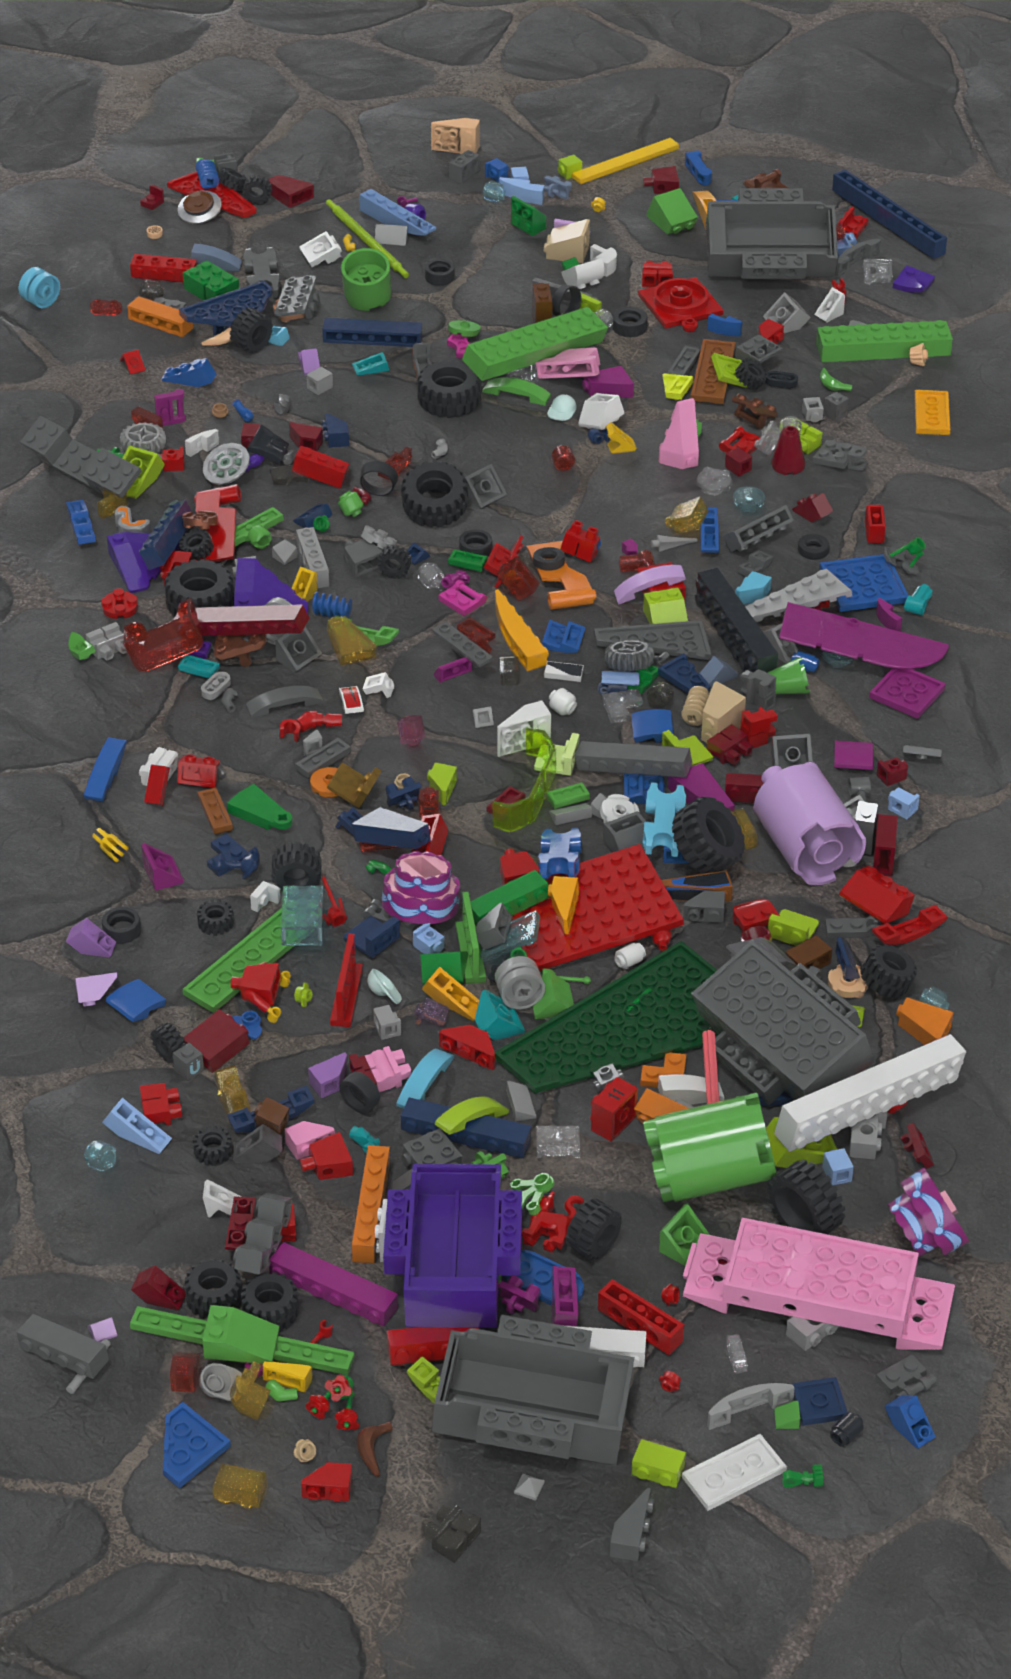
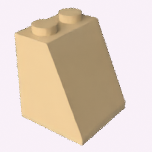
M586 219L553 228L551 234H548L547 243L544 244L546 259L565 261L576 257L578 263H584L589 249L590 220Z
M716 681L713 684L703 710L701 740L707 743L708 739L720 733V731L731 724L740 729L742 711H745L746 697Z

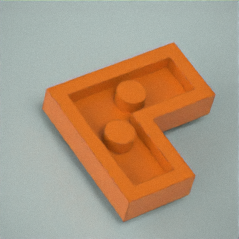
M665 1054L664 1067L643 1065L640 1086L658 1088L659 1075H684L686 1054Z

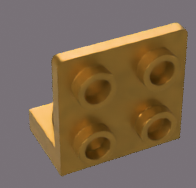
M341 763L329 782L327 789L360 808L382 771L375 767L372 773L367 772L364 776L348 765Z

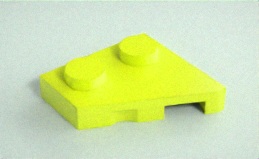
M663 373L666 398L682 399L694 382L693 376Z

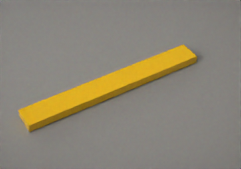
M668 138L573 172L572 178L579 184H584L678 150L679 144L673 139Z

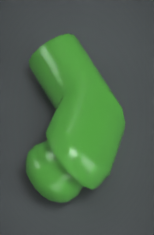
M274 1379L267 1382L265 1389L274 1400H298L297 1388L285 1389Z

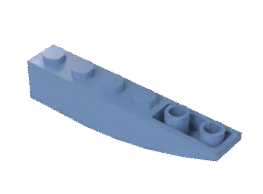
M373 189L360 194V211L385 225L407 226V233L423 236L436 230L434 225Z

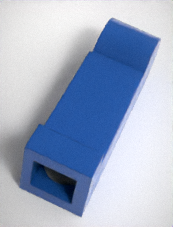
M700 150L685 153V166L699 184L709 185L712 181V170L707 168L701 160L702 153Z

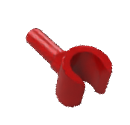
M322 1320L319 1325V1332L310 1343L316 1344L322 1338L331 1337L333 1324L326 1328L327 1320Z

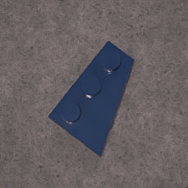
M684 653L658 668L660 676L687 694L694 686L705 687L709 693L711 691V686L701 674L695 671V666L687 661V656Z

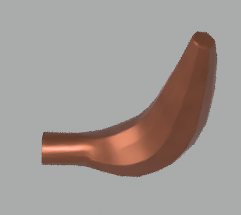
M390 1422L379 1426H368L362 1429L357 1437V1448L360 1456L376 1477H379L381 1474L374 1453V1442L379 1435L393 1430Z

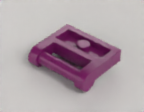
M177 389L174 392L154 395L156 424L159 427L186 421L183 406L184 390ZM172 400L177 402V414L173 416Z

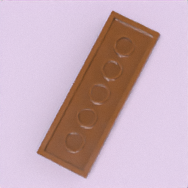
M703 339L691 392V398L694 401L724 404L728 383L718 380L711 356L717 353L733 358L736 342Z

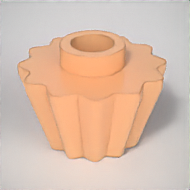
M924 343L910 348V362L924 366L926 359H928V351L925 349Z

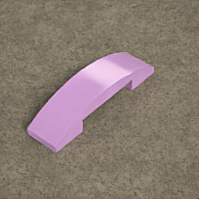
M681 565L659 566L630 577L621 583L614 592L618 604H622L635 599L634 593L665 581L670 586L686 580Z

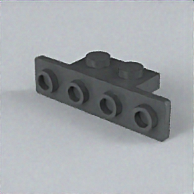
M444 622L433 628L434 634L452 647V651L460 657L469 659L473 667H481L493 660V656L449 623Z

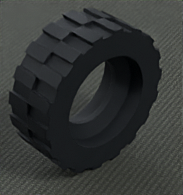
M624 307L615 310L612 314V330L619 336L638 337L646 332L648 315L644 310L637 307Z

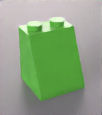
M681 188L654 196L646 214L667 235L693 228L698 219Z

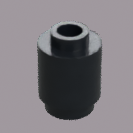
M847 1412L832 1427L830 1432L831 1439L839 1446L848 1445L864 1429L862 1418L856 1413Z

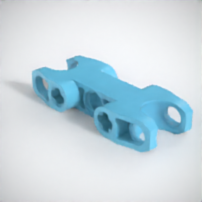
M651 782L650 788L647 791L645 813L655 814L654 822H644L643 846L645 854H652V849L655 846L663 845L671 850V856L678 857L679 851L677 843L673 839L672 822L677 811L685 807L686 794L684 786L677 785L675 792L663 793L659 791L658 783Z

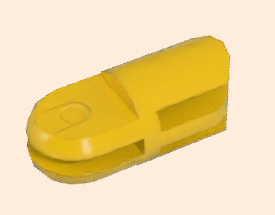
M101 828L96 829L104 838H100L95 833H93V838L100 843L102 851L112 860L118 862L119 859L110 851L113 850L122 857L124 853L117 847V844L126 851L129 848L114 834H108Z

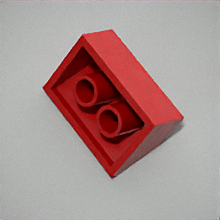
M300 446L295 456L292 471L340 489L351 466L340 459Z
M871 866L857 870L839 893L840 896L884 924L907 916L915 896L908 888L900 886L892 878L882 875L876 868Z

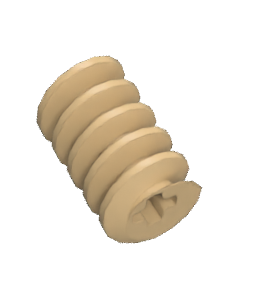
M694 686L688 692L681 716L689 725L699 726L702 724L703 710L709 697V691L705 687Z

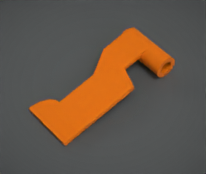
M563 541L528 545L527 550L533 561V554L536 550L545 547L560 549ZM566 561L561 568L556 570H541L536 567L542 581L561 582L565 589L548 592L547 599L550 610L590 605L596 600L595 589L592 590L586 576L569 568Z

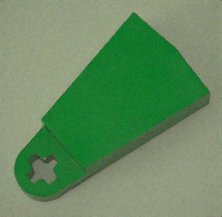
M255 784L240 791L227 802V812L266 830L272 827L284 830L290 828L293 824L291 813L285 811Z

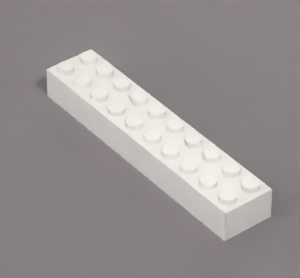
M950 1034L782 1106L774 1134L790 1152L797 1148L801 1149L813 1141H819L829 1134H835L845 1127L854 1126L859 1121L870 1119L882 1111L886 1112L896 1105H902L912 1098L921 1097L926 1092L937 1090L940 1086L957 1080L966 1050Z

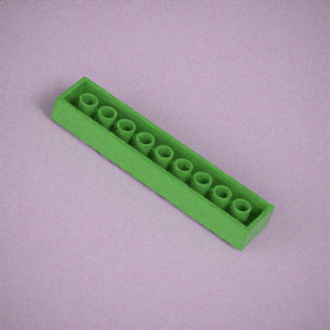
M585 307L468 344L462 360L484 381L533 365L545 358H553L567 349L586 348L601 343L608 327L589 307Z

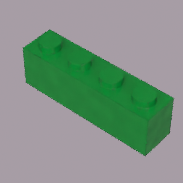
M534 870L470 901L474 924L477 926L478 922L499 903H503L511 916L544 901L550 897L548 896L547 881Z

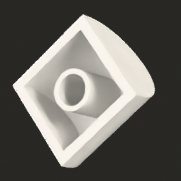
M596 259L562 271L561 274L565 283L570 286H576L579 289L585 288L587 283H590V286L598 284L599 280L604 276L603 259Z

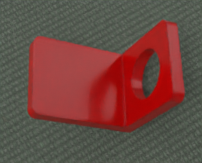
M139 350L123 353L120 357V361H125L130 375L145 371Z

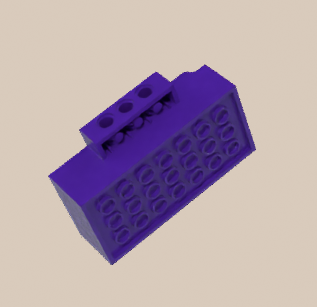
M413 1164L410 1190H388L383 1252L384 1274L405 1275L404 1305L406 1327L497 1328L499 1275H520L522 1240V1190H502L501 1164Z

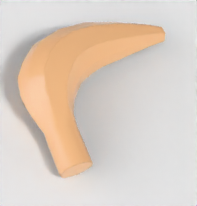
M229 327L224 332L201 343L202 346H217L230 342L231 335L229 334L231 328Z

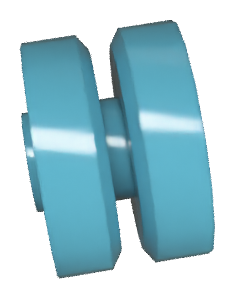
M32 267L23 274L19 282V294L23 299L35 306L47 308L56 301L60 291V282L57 277L39 267Z

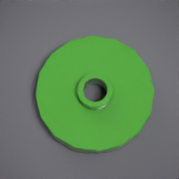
M456 320L449 322L448 330L454 335H457L458 332L463 337H474L479 335L481 326L470 321Z

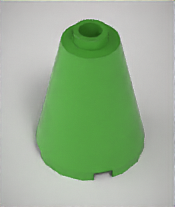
M798 657L768 672V674L776 677V694L810 693V689L806 690L805 688L809 684L804 664L800 665L799 661H802V657Z

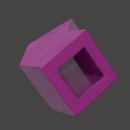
M632 539L622 542V552L626 554V559L637 560L638 544Z

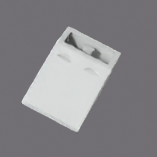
M543 701L524 705L497 726L498 757L537 747L542 743H551V713Z

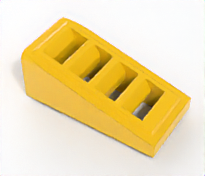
M264 1361L263 1379L266 1381L274 1379L282 1386L297 1388V1391L306 1393L312 1382V1366Z

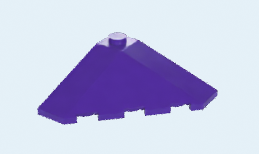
M122 532L107 536L108 553L129 593L147 590L150 587L149 581L152 577L156 579L161 573L160 566L149 570L139 553L143 543L151 533ZM179 543L177 544V546L175 547L174 550L179 551V549H180V546H179L180 544H179Z
M237 558L234 607L264 606L271 599L279 597L287 600L292 605L303 604L308 614V602L295 594V591L287 584H283L269 569L264 568L256 558Z

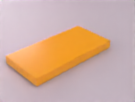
M915 390L916 434L950 435L948 391Z

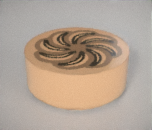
M150 226L147 228V236L149 238L158 239L162 237L163 231L160 226Z

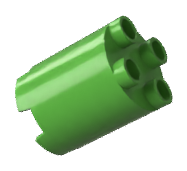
M758 1093L656 1116L655 1119L643 1122L649 1147H651L654 1159L652 1165L658 1188H660L663 1202L672 1200L679 1202L771 1180V1178L777 1175Z

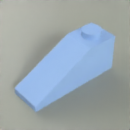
M121 1098L102 1122L119 1137L157 1154H160L172 1139L123 1098Z

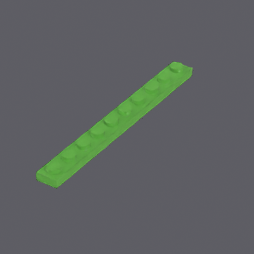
M137 1306L130 1322V1329L203 1344L207 1321ZM278 1336L273 1360L308 1365L315 1369L348 1375L355 1357L354 1352Z

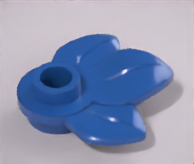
M246 1011L242 1016H233L236 1023L242 1024L247 1028L249 1038L256 1040L262 1034L261 1018L255 1011Z

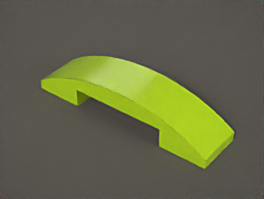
M474 1097L462 1101L447 1110L435 1121V1125L451 1135L464 1130L468 1121L485 1115L498 1118L509 1114V1109L492 1098Z
M421 1357L407 1370V1374L430 1401L435 1403L440 1376H438L439 1370L425 1358Z

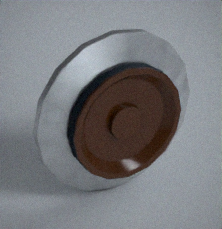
M196 191L181 200L177 208L178 215L187 223L201 224L215 218L220 212L222 204L217 194L211 191Z

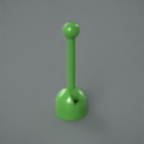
M543 969L542 977L549 971L553 974H555V972L551 969ZM558 976L564 981L583 982L584 984L591 982L588 976L584 978Z

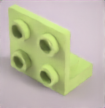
M572 733L570 740L566 741L565 746L542 743L534 770L571 776L576 762L574 755L579 747V734Z

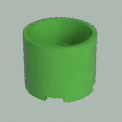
M371 248L357 249L349 253L341 265L343 292L348 304L362 311H370L371 308L378 306L383 307L390 300L392 294L388 258L382 252Z

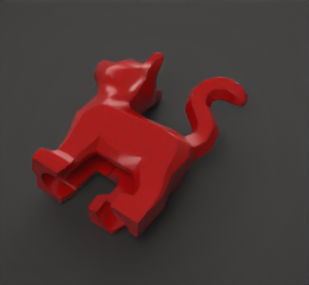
M554 1191L549 1196H543L539 1203L541 1211L536 1215H531L529 1228L522 1230L523 1244L533 1247L540 1235L543 1234L549 1236V1239L544 1240V1250L553 1252L557 1247L562 1250L567 1241L568 1227L577 1212L573 1204H583L584 1199L578 1195L569 1197L565 1201V1210L569 1214V1216L552 1212L555 1209L553 1204Z

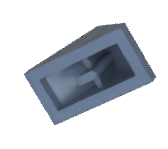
M715 656L711 658L699 673L711 687H713L716 681L724 683L738 677V673L728 663Z

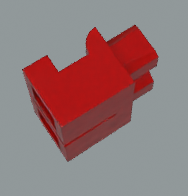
M646 261V263H643L642 287H655L657 279L658 284L665 280L673 279L672 263L668 261H662L661 263Z
M575 520L566 531L560 549L563 552L573 556L576 555L580 559L591 562L597 555V545L601 538L598 536V529L589 527L587 531L582 530L583 523Z
M760 707L759 711L751 713L749 710L742 711L740 730L748 735L747 742L753 745V749L768 744V738L775 736V727L770 723L776 722L778 715L773 709L765 711Z
M165 1083L140 1086L143 1115L154 1124L165 1122L166 1125H171V1119L182 1117L181 1104H169L180 1102L178 1088L166 1089Z

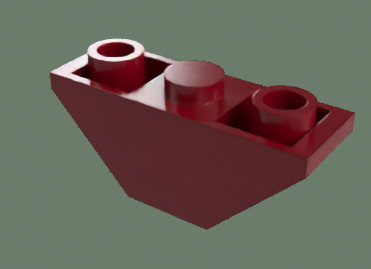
M234 1196L225 1250H236L237 1247L246 1244V1225L249 1221L255 1219V1197Z

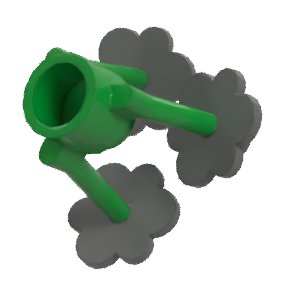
M916 537L904 546L900 542H893L890 548L885 547L884 558L894 566L898 559L902 561L901 566L905 572L918 575L919 571L915 563L924 555L925 542L920 537ZM905 550H908L911 555H916L913 561L904 560Z

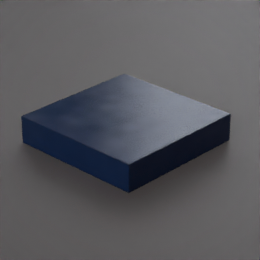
M836 1377L792 1383L795 1388L794 1400L799 1401L802 1426L839 1421L847 1413Z

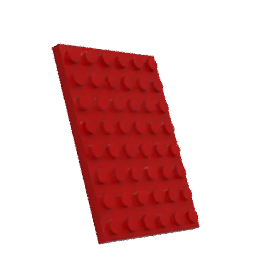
M641 844L580 863L579 874L576 876L579 884V896L569 934H565L552 905L551 896L513 915L509 929L518 946L526 952L527 957L535 961L539 971H542L543 969L657 934L660 931L684 925V919L648 856L645 854ZM560 873L553 874L549 877V879L545 880L547 881L549 887V884H552L554 876L568 877V875Z

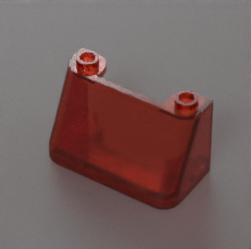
M191 598L178 605L177 612L180 618L149 631L140 622H133L124 626L123 645L137 670L141 672L149 671L195 652L203 646V636L196 608Z

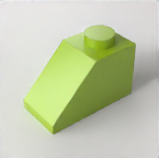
M434 763L432 770L429 769L427 781H429V789L442 805H447L457 782V767Z

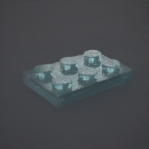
M534 911L511 921L505 943L485 950L482 947L480 956L484 962L495 960L501 955L508 952L511 953L518 946L531 945L537 941L540 922L538 912Z

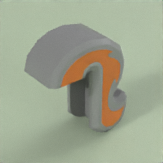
M120 506L115 510V524L118 527L119 533H151L149 520L132 522L129 507Z

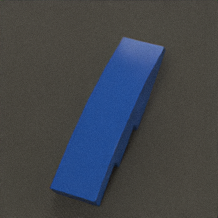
M84 500L66 502L78 545L96 542Z
M700 507L701 552L719 553V524L716 507Z
M107 738L90 775L84 792L85 799L104 801L107 789L111 787L113 777L118 773L127 744L126 740Z

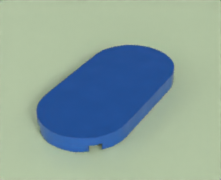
M521 1250V1273L515 1276L523 1281L521 1290L526 1291L530 1284L538 1286L541 1291L538 1300L552 1306L553 1266H565L533 1251ZM576 1273L577 1302H579L584 1294V1284L580 1275ZM502 1275V1278L506 1282L512 1275Z

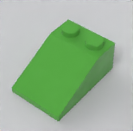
M211 1305L203 1337L204 1358L263 1364L264 1361L273 1362L279 1326L234 1307Z

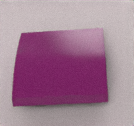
M835 741L834 767L873 770V743Z

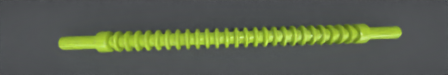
M330 199L326 201V205L332 209L333 214L361 238L365 244L371 249L382 252L388 258L390 267L395 272H399L404 278L409 277V273L402 267V264L339 205L334 204Z

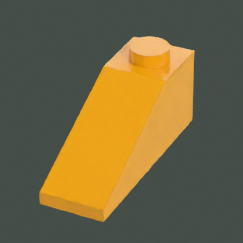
M554 876L552 884H549L548 896L552 898V905L564 933L569 934L579 896L578 878Z
M439 967L421 990L437 1003L474 1022L479 999Z

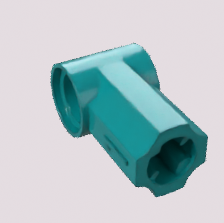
M923 584L918 586L914 594L907 597L904 611L920 616L924 614L927 602L933 592L929 585Z

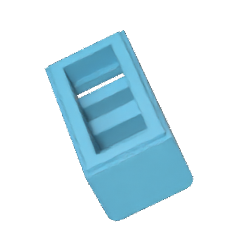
M273 326L271 338L268 342L283 346L290 338L288 330L285 327Z

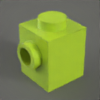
M575 155L559 159L558 173L566 180L572 178L573 172L582 170V161Z

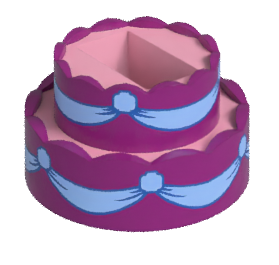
M419 851L403 854L396 860L395 868L390 870L384 877L381 904L389 915L405 922L415 924L441 923L453 918L458 913L460 882L451 873L450 862L441 855H435L432 852L421 853Z
M925 1167L900 1182L905 1193L888 1203L887 1206L896 1217L897 1223L903 1228L905 1236L911 1241L913 1249L919 1253V1257L938 1246L942 1253L947 1255L970 1242L954 1216L958 1213V1210L946 1191L940 1193Z

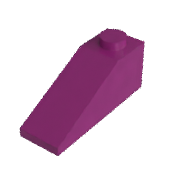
M553 1266L552 1324L577 1326L576 1272L573 1267Z

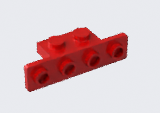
M519 536L511 551L497 542L493 546L484 568L498 576L495 588H498L500 584L504 585L509 577L507 574L511 572L513 564L518 557L517 553L523 547L521 543L523 536Z

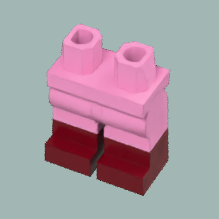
M387 1046L383 1050H376L371 1054L360 1057L357 1054L349 1055L351 1073L361 1072L368 1076L375 1083L379 1092L393 1087H401L402 1080L409 1078L411 1075V1068L408 1063L398 1066V1064L405 1063L402 1049L391 1052L390 1047Z

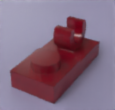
M911 1123L907 1126L910 1134H904L900 1139L905 1144L904 1148L906 1151H913L912 1153L918 1163L922 1162L928 1169L934 1165L923 1134L914 1123Z

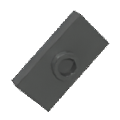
M909 745L903 747V754L916 755V759L927 760V757L941 758V749Z

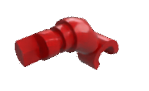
M307 711L296 720H283L280 723L279 737L284 738L286 734L291 733L294 734V741L298 742L300 732L303 733L312 728L316 729V727H322V725H326V727L342 726V714L326 713V715H323V713H317V711Z

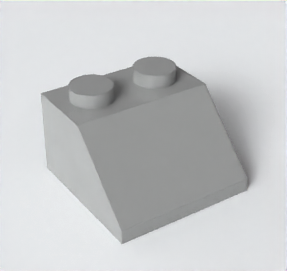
M785 292L763 315L765 320L770 319L784 325V333L800 330L811 318L797 301Z

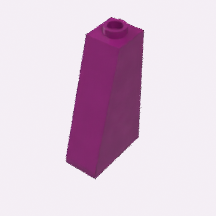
M703 763L692 766L687 777L668 776V789L672 793L676 791L677 785L684 786L687 804L697 798L713 797L717 801L724 803V806L728 807L734 816L735 805Z

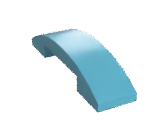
M436 1048L430 1051L410 1075L396 1106L404 1109L409 1097L424 1101L426 1091L439 1073L446 1071L453 1061L454 1055Z

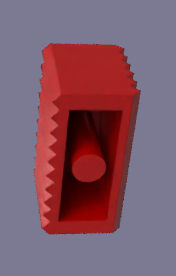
M883 505L866 506L865 529L868 543L877 544L885 542L886 522Z

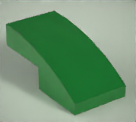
M651 665L646 669L636 670V672H639V686H628V689L643 694L659 675L658 667Z

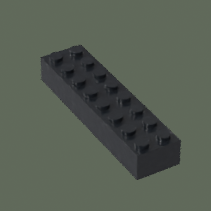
M714 568L698 572L695 582L697 588L695 602L701 607L703 614L708 617L711 626L715 627L718 636L724 640L725 646L730 649L734 659H737L741 669L752 673L758 669L766 673L776 669L778 652L720 570Z

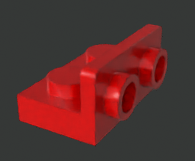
M851 207L845 212L844 217L839 220L838 227H842L845 233H853L857 239L868 225V218L854 215L855 207Z
M192 754L183 756L178 761L177 783L215 788L217 786V768L220 765V761L215 760L213 757L196 758Z

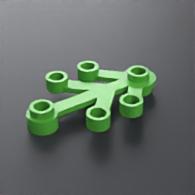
M541 1173L533 1180L515 1179L510 1183L512 1190H522V1210L528 1198L534 1195L532 1200L526 1205V1208L530 1215H536L541 1211L539 1203L544 1193L549 1192L555 1182L549 1174Z

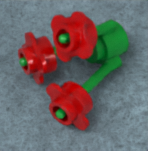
M337 1375L332 1381L327 1380L325 1388L329 1391L324 1396L311 1395L309 1397L310 1401L306 1403L305 1407L318 1419L325 1418V1412L329 1410L328 1399L330 1396L334 1401L347 1398L346 1409H342L335 1414V1419L338 1422L336 1427L343 1430H357L359 1428V1423L357 1422L358 1414L351 1409L355 1393L352 1391L354 1381L349 1376Z

